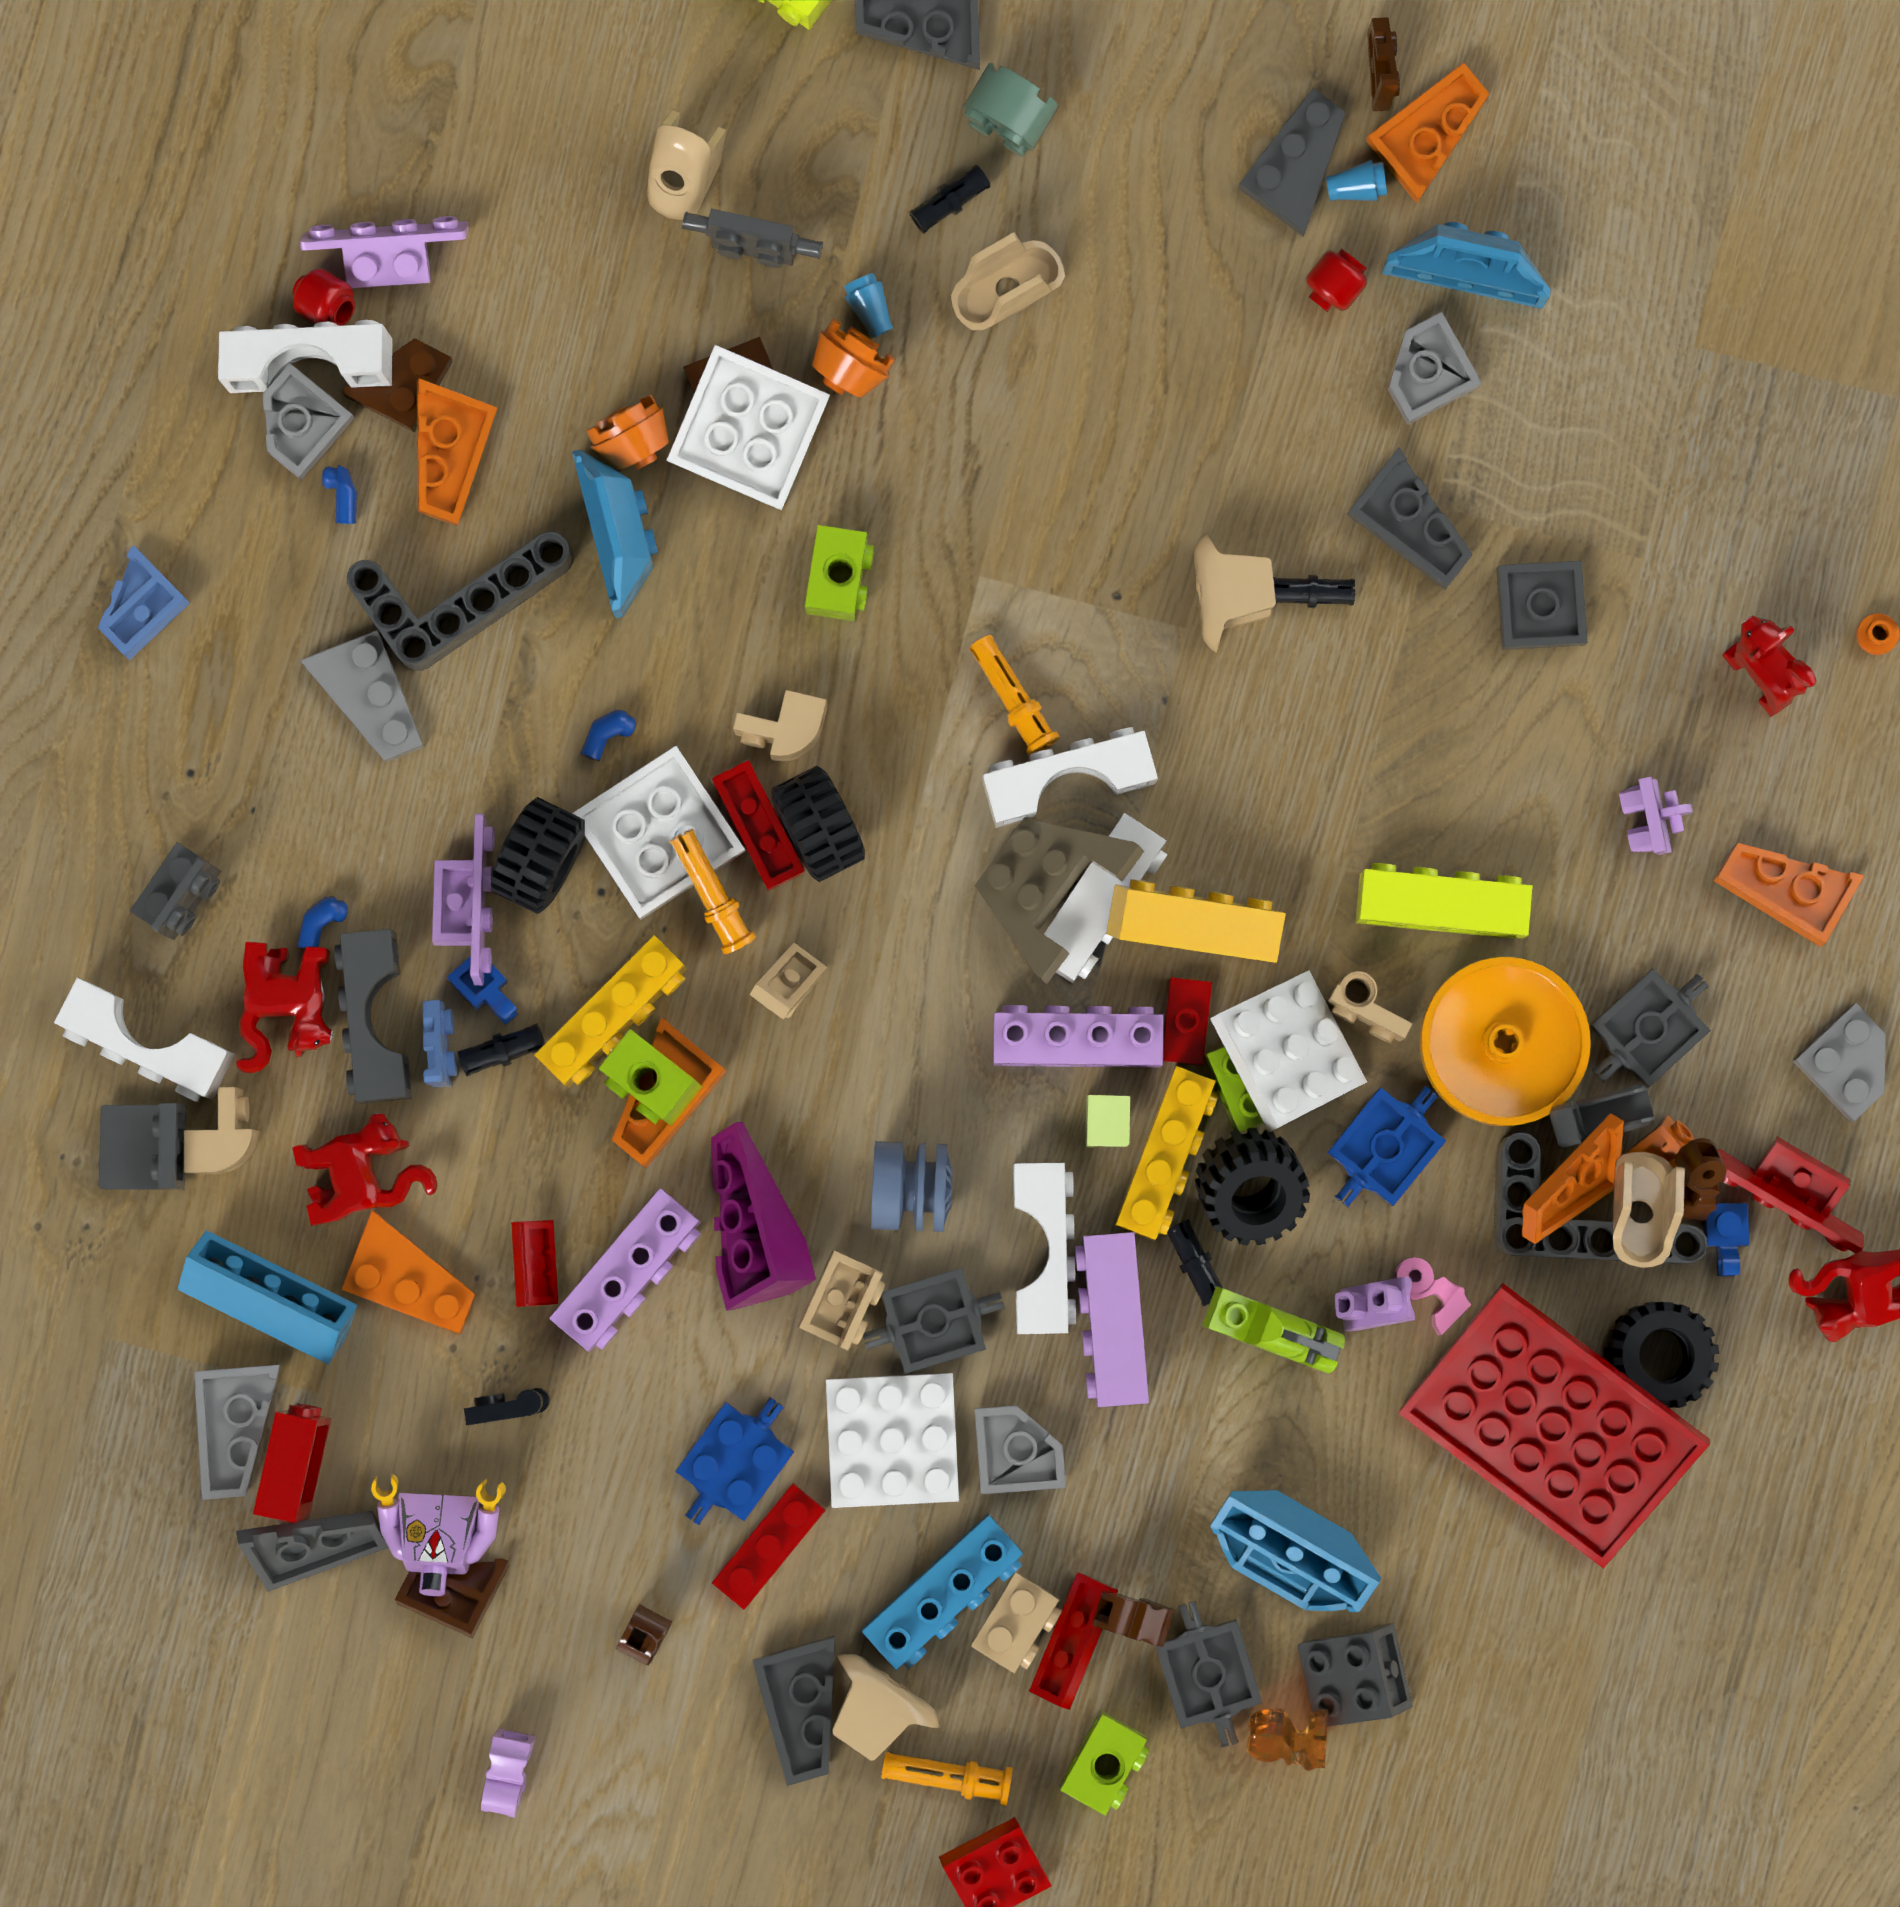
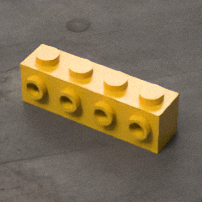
M1130 879L1129 886L1117 884L1114 886L1106 931L1107 935L1119 940L1277 963L1286 913L1272 909L1273 901L1248 897L1247 904L1233 902L1234 895L1209 891L1208 898L1194 896L1195 889L1170 885L1169 892L1154 890L1155 883Z
M654 935L534 1056L568 1088L573 1083L577 1086L581 1085L595 1071L596 1068L592 1064L603 1053L609 1056L624 1037L622 1034L633 1023L637 1026L641 1025L655 1011L656 1008L652 1004L663 993L667 996L671 995L685 981L686 978L682 974L687 970L686 966Z
M1178 1066L1173 1068L1114 1226L1134 1232L1152 1241L1156 1240L1158 1233L1167 1234L1174 1216V1211L1169 1210L1168 1206L1173 1193L1181 1196L1187 1182L1189 1172L1183 1170L1188 1154L1196 1156L1201 1145L1204 1132L1199 1131L1198 1127L1203 1114L1210 1117L1216 1105L1219 1093L1212 1091L1216 1081Z

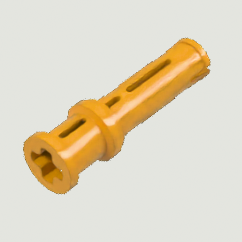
M991 634L973 643L969 650L978 661L989 682L1008 710L1007 722L1010 727L1017 728L1028 746L1026 749L1028 756L1046 750L1061 738L1057 731L1053 732L1040 712L1042 709L1041 704L1036 702L1035 699L1031 700L1014 671L999 650Z
M694 829L686 830L684 835L680 833L670 839L669 842L673 845L707 909L704 911V919L707 923H712L723 944L720 949L723 954L734 952L752 942L756 935L753 931H748L737 910L740 906L738 901L734 900L733 897L728 898L695 835Z
M886 1751L881 1779H892L922 1786L960 1791L961 1796L968 1800L976 1796L999 1800L1000 1805L1007 1806L1013 1767L1007 1766L1005 1770L982 1767L978 1765L977 1761L973 1760L966 1762V1766L931 1759L892 1754ZM907 1768H911V1769H917V1770H922V1771L940 1773V1774H943V1776H937V1775L919 1773V1772H914V1771H908V1770H906V1769H907ZM950 1776L963 1777V1780L954 1779ZM979 1781H986V1782H991V1783H997V1784H999V1785L996 1786V1785L984 1784V1783H980Z

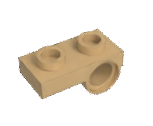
M1361 971L1352 972L1341 979L1332 989L1326 1003L1334 1007L1331 1013L1352 1024H1354L1356 1019L1371 1026L1370 1034L1390 1044L1393 1039L1402 1041L1406 1038L1413 1023L1374 1003L1377 996V984L1369 974ZM1358 981L1365 986L1367 996L1364 1002L1354 1003L1347 998L1345 989L1348 982Z

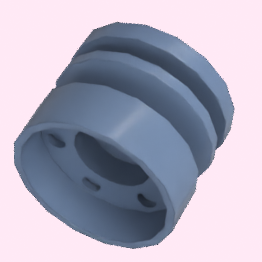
M875 1141L871 1229L900 1230L904 1212H913L916 1231H923V1213L927 1212L934 1213L933 1232H944V1225L951 1209L953 1167H951L947 1144H937L936 1162H926V1143H919L915 1162L906 1161L903 1142Z

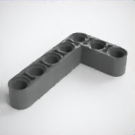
M545 532L419 619H417L388 576L376 562L371 560L355 562L348 570L347 584L402 663L411 670L423 671L564 575L571 568L573 553L566 539L561 534ZM550 546H559L563 549L562 557L555 563H547L542 560L544 550ZM517 569L528 571L529 578L524 585L513 587L508 584V578L513 571ZM368 573L377 574L378 583L372 590L362 591L359 589V581L364 575ZM491 593L494 595L495 601L489 609L479 611L474 608V602L478 595ZM388 608H401L402 616L397 623L387 625L382 622L383 613ZM449 616L459 618L460 626L455 633L445 635L440 632L441 622ZM414 640L424 641L426 649L420 657L409 658L406 656V648L410 642Z
M1521 1132L1503 1138L1498 1144L1496 1151L1493 1236L1498 1250L1510 1256L1622 1261L1618 1258L1613 1247V1221H1568L1560 1227L1565 1231L1568 1239L1566 1246L1560 1251L1551 1247L1548 1236L1536 1244L1525 1238L1524 1244L1518 1249L1512 1248L1507 1243L1506 1232L1510 1226L1518 1225L1523 1228L1522 1210L1524 1207V1203L1521 1206H1515L1510 1203L1507 1197L1508 1188L1514 1182L1520 1183L1526 1190L1527 1201L1540 1187L1541 1151L1536 1138L1530 1134ZM1515 1140L1524 1143L1528 1149V1157L1522 1164L1515 1163L1509 1157V1146ZM1679 1225L1671 1253L1664 1263L1686 1264L1702 1259L1708 1247L1707 1238L1703 1231L1695 1226ZM1597 1229L1604 1230L1609 1236V1246L1602 1253L1597 1252L1592 1247L1590 1241L1592 1233ZM1681 1233L1688 1234L1694 1244L1692 1252L1686 1257L1679 1254L1675 1246L1676 1239Z

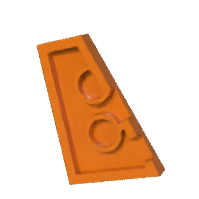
M1463 63L1368 135L1366 142L1416 204L1488 99L1489 92L1467 65Z
M420 378L417 380V512L457 526L498 407Z
M1737 843L1732 847L1713 881L1809 941L1822 947L1829 939L1865 875L1854 872L1847 874L1828 869L1827 865L1815 862L1808 864L1788 859L1784 854Z
M662 1017L657 1026V1035L652 1046L703 1087L672 1126L662 1119L656 1125L636 1110L641 1102L630 1094L612 1141L646 1169L727 1072ZM649 1071L642 1075L639 1081L640 1090L646 1091L654 1087L657 1082L655 1071Z
M1610 1113L1524 1203L1522 1210V1237L1536 1244L1614 1190L1616 1161L1621 1157L1624 1120Z
M373 1210L341 1289L458 1334H462L477 1296L468 1286L417 1247L415 1243L401 1234Z

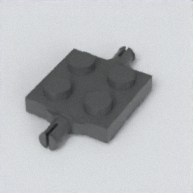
M712 208L709 217L688 213L687 211L683 217L682 229L705 233L711 239L712 248L718 249L717 252L720 255L728 258L740 259L742 255L758 258V262L765 266L780 268L782 264L792 266L796 254L820 259L822 254V241L799 237V235L793 232V226Z
M1651 969L1590 1025L1592 1030L1604 1041L1610 1053L1592 1069L1593 1073L1598 1075L1609 1065V1068L1598 1077L1605 1083L1622 1066L1631 1071L1646 1088L1650 1087L1711 1031L1696 1015L1691 1004L1697 996L1709 987L1707 982H1701L1692 991V988L1703 979L1700 975L1695 974L1679 990L1667 984L1654 969Z
M960 1268L883 1291L882 1298L887 1312L886 1326L865 1332L863 1339L866 1340L876 1336L881 1337L866 1342L867 1350L892 1343L899 1353L906 1374L986 1350L980 1330L981 1315L1005 1309L1003 1301L989 1306L986 1305L987 1303L1002 1299L1000 1291L976 1299L968 1289L963 1270Z
M1196 1601L1188 1602L1192 1619L1190 1618L1187 1605L1184 1603L1178 1607L1180 1608L1186 1630L1176 1638L1166 1640L1163 1647L1155 1646L1180 1728H1185L1201 1722L1215 1723L1221 1747L1229 1746L1225 1729H1227L1231 1744L1234 1745L1239 1740L1237 1739L1231 1718L1243 1709L1262 1704L1238 1622L1234 1619L1215 1626L1202 1625Z

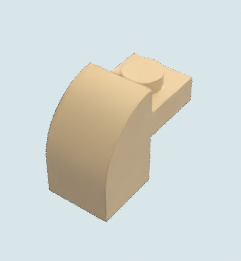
M786 690L778 722L737 713L733 727L734 733L737 736H741V743L749 746L765 748L766 742L771 743L770 757L772 761L785 762L795 760L808 753L818 741L828 707L827 700Z
M218 1087V1130H184V1173H227L241 1167L252 1156L259 1141L260 1131L243 1129V1122H248L250 1114L249 1099L247 1096L243 1097V1089L237 1087Z

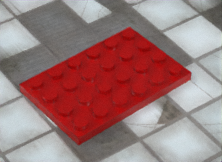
M1504 1283L1498 1287L1400 1407L1398 1413L1603 1569L1710 1445V1438Z

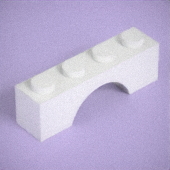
M359 320L355 322V325L339 326L332 322H319L314 324V327L298 328L291 324H278L273 329L258 330L251 326H237L233 328V331L219 332L218 380L229 393L264 392L289 363L293 364L308 358L324 359L338 366L341 375L351 388L392 386V337L383 324L373 320Z
M1133 727L1124 728L1110 733V740L1094 744L1093 738L1083 739L1069 744L1070 751L1054 755L1053 749H1048L1029 755L1030 762L1014 766L1012 760H1007L989 766L990 773L983 774L982 782L995 828L1022 821L1024 818L1036 817L1037 804L1044 789L1052 781L1066 774L1084 773L1095 776L1107 784L1115 795L1155 785L1158 777L1145 731L1134 733Z
M76 978L54 1021L55 1024L65 1028L63 1037L84 1047L88 1040L103 1047L100 1055L120 1065H123L125 1060L128 1059L140 1065L138 1074L159 1084L163 1077L178 1084L175 1092L193 1101L198 1102L200 1096L210 1099L214 1098L236 1054L192 1033H189L181 1041L170 1047L161 1049L146 1048L139 1044L127 1030L123 1016L124 999L85 980Z
M1065 1163L1013 1164L1014 1207L1028 1213L1038 1221L1045 1232L1048 1242V1258L1042 1273L1033 1283L1016 1291V1334L1068 1333V1325L1076 1324V1299H1068L1067 1282H1075V1256L1067 1257L1066 1240L1074 1239V1214H1066V1197H1073V1172H1065Z

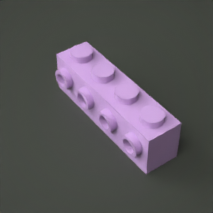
M1004 1005L1002 1006V1013H994L993 1066L1161 1068L1163 1066V1015L1154 1014L1153 1007H1128V1014H1112V1007L1088 1006L1086 1007V1014L1070 1013L1069 1006H1044V1013H1028V1006Z
M660 1188L549 1319L586 1351H592L596 1346L603 1350L618 1333V1330L613 1326L623 1314L630 1318L645 1301L646 1298L641 1293L648 1284L653 1281L658 1285L671 1271L673 1265L668 1261L676 1251L681 1249L685 1253L699 1238L701 1233L696 1228L701 1221L665 1190Z
M1135 1233L1083 1236L1082 1245L1075 1246L1077 1271H1085L1086 1288H1078L1080 1313H1088L1090 1330L1082 1331L1084 1356H1092L1093 1373H1086L1088 1399L1096 1398L1097 1407L1149 1403Z

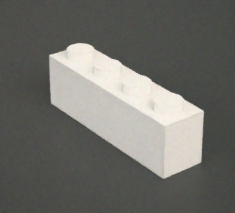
M1126 813L1123 814L1109 837L1135 842L1144 850L1142 856L1123 881H1120L1091 862L1044 933L1045 936L1070 953L1056 973L1072 984L1078 975L1083 979L1087 978L1099 959L1092 955L1101 941L1108 945L1113 938L1107 935L1106 931L1115 884L1129 886L1130 879L1142 880L1147 871L1155 875L1168 855L1161 850L1167 840Z

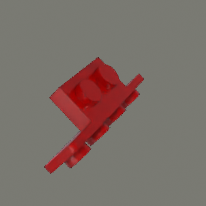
M1778 1136L1755 1169L1725 1151L1717 1149L1727 1169L1726 1176L1722 1180L1724 1183L1733 1187L1740 1185L1750 1191L1753 1198L1767 1208H1774V1206L1789 1214V1218L1794 1224L1805 1230L1812 1228L1825 1236L1830 1245L1840 1251L1846 1252L1850 1250L1856 1254L1864 1249V1234L1830 1214L1849 1188V1178Z

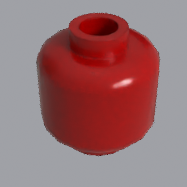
M1342 248L1338 253L1331 250L1326 251L1306 276V283L1313 290L1308 297L1326 312L1332 306L1341 311L1347 310L1367 285V278L1363 274L1367 268Z
M316 269L301 276L295 282L292 291L293 308L299 317L313 325L319 322H332L339 326H344L351 319L355 310L354 293L351 286L324 269Z

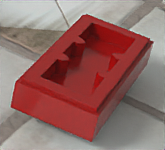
M1170 977L1163 1036V1062L1203 1066L1212 982Z
M554 1220L511 1222L516 1307L559 1304Z

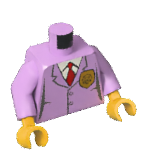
M391 1474L393 1488L383 1491L378 1487L376 1475L372 1482L371 1491L374 1497L380 1500L377 1503L380 1530L393 1557L402 1560L407 1571L421 1572L419 1588L421 1594L428 1596L444 1595L447 1574H466L469 1565L478 1562L494 1542L500 1510L496 1504L505 1495V1484L500 1482L497 1487V1496H490L486 1492V1478L477 1487L476 1497L399 1493L397 1500L393 1498L398 1489L399 1481L397 1476Z

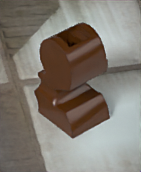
M1698 1138L1685 1144L1675 1158L1677 1167L1685 1168L1684 1213L1682 1217L1685 1220H1706L1709 1214L1717 1209L1716 1196L1720 1193L1717 1184L1723 1180L1727 1172L1714 1142L1710 1139Z
M1102 1591L1092 1625L1124 1635L1136 1641L1142 1640L1151 1645L1163 1647L1174 1609L1146 1598L1138 1600L1119 1593Z
M639 1604L616 1649L649 1666L659 1650L672 1621Z

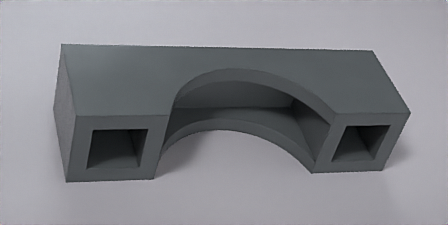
M392 929L340 934L341 945H335L334 953L337 970H343L345 986L339 987L338 997L341 1012L347 1011L349 1028H343L342 1030L344 1051L346 1054L351 1053L352 1070L346 1071L348 1094L355 1095V1102L361 1104L412 1099L408 1057L386 1048L377 1038L371 1023V1008L376 994L385 983L400 975L397 933Z

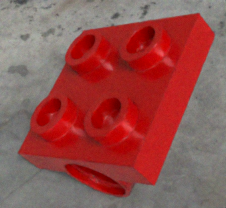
M1016 1817L939 1856L944 1871L965 1907H1014L1052 1887L1045 1870Z

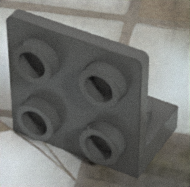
M176 842L130 912L150 924L151 928L156 932L175 940L178 934L183 936L192 927L196 919V915L193 912L202 899L205 901L209 900L220 884V880L217 877L221 870Z
M179 1103L103 1105L100 1117L99 1187L106 1190H185L184 1130H186L187 1106Z
M1394 1623L1378 1625L1358 1634L1305 1641L1298 1645L1316 1727L1321 1728L1392 1718L1413 1707Z

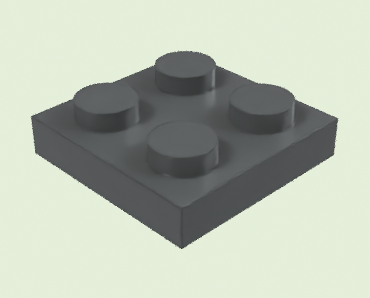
M1582 561L1499 565L1496 568L1502 650L1585 646L1588 643Z

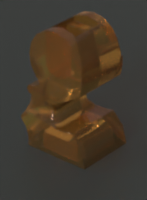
M1271 1708L1261 1710L1250 1717L1248 1725L1250 1736L1247 1740V1751L1251 1757L1262 1762H1273L1282 1758L1285 1765L1298 1764L1307 1771L1315 1768H1325L1328 1709L1310 1714L1308 1727L1305 1730H1297L1283 1709Z

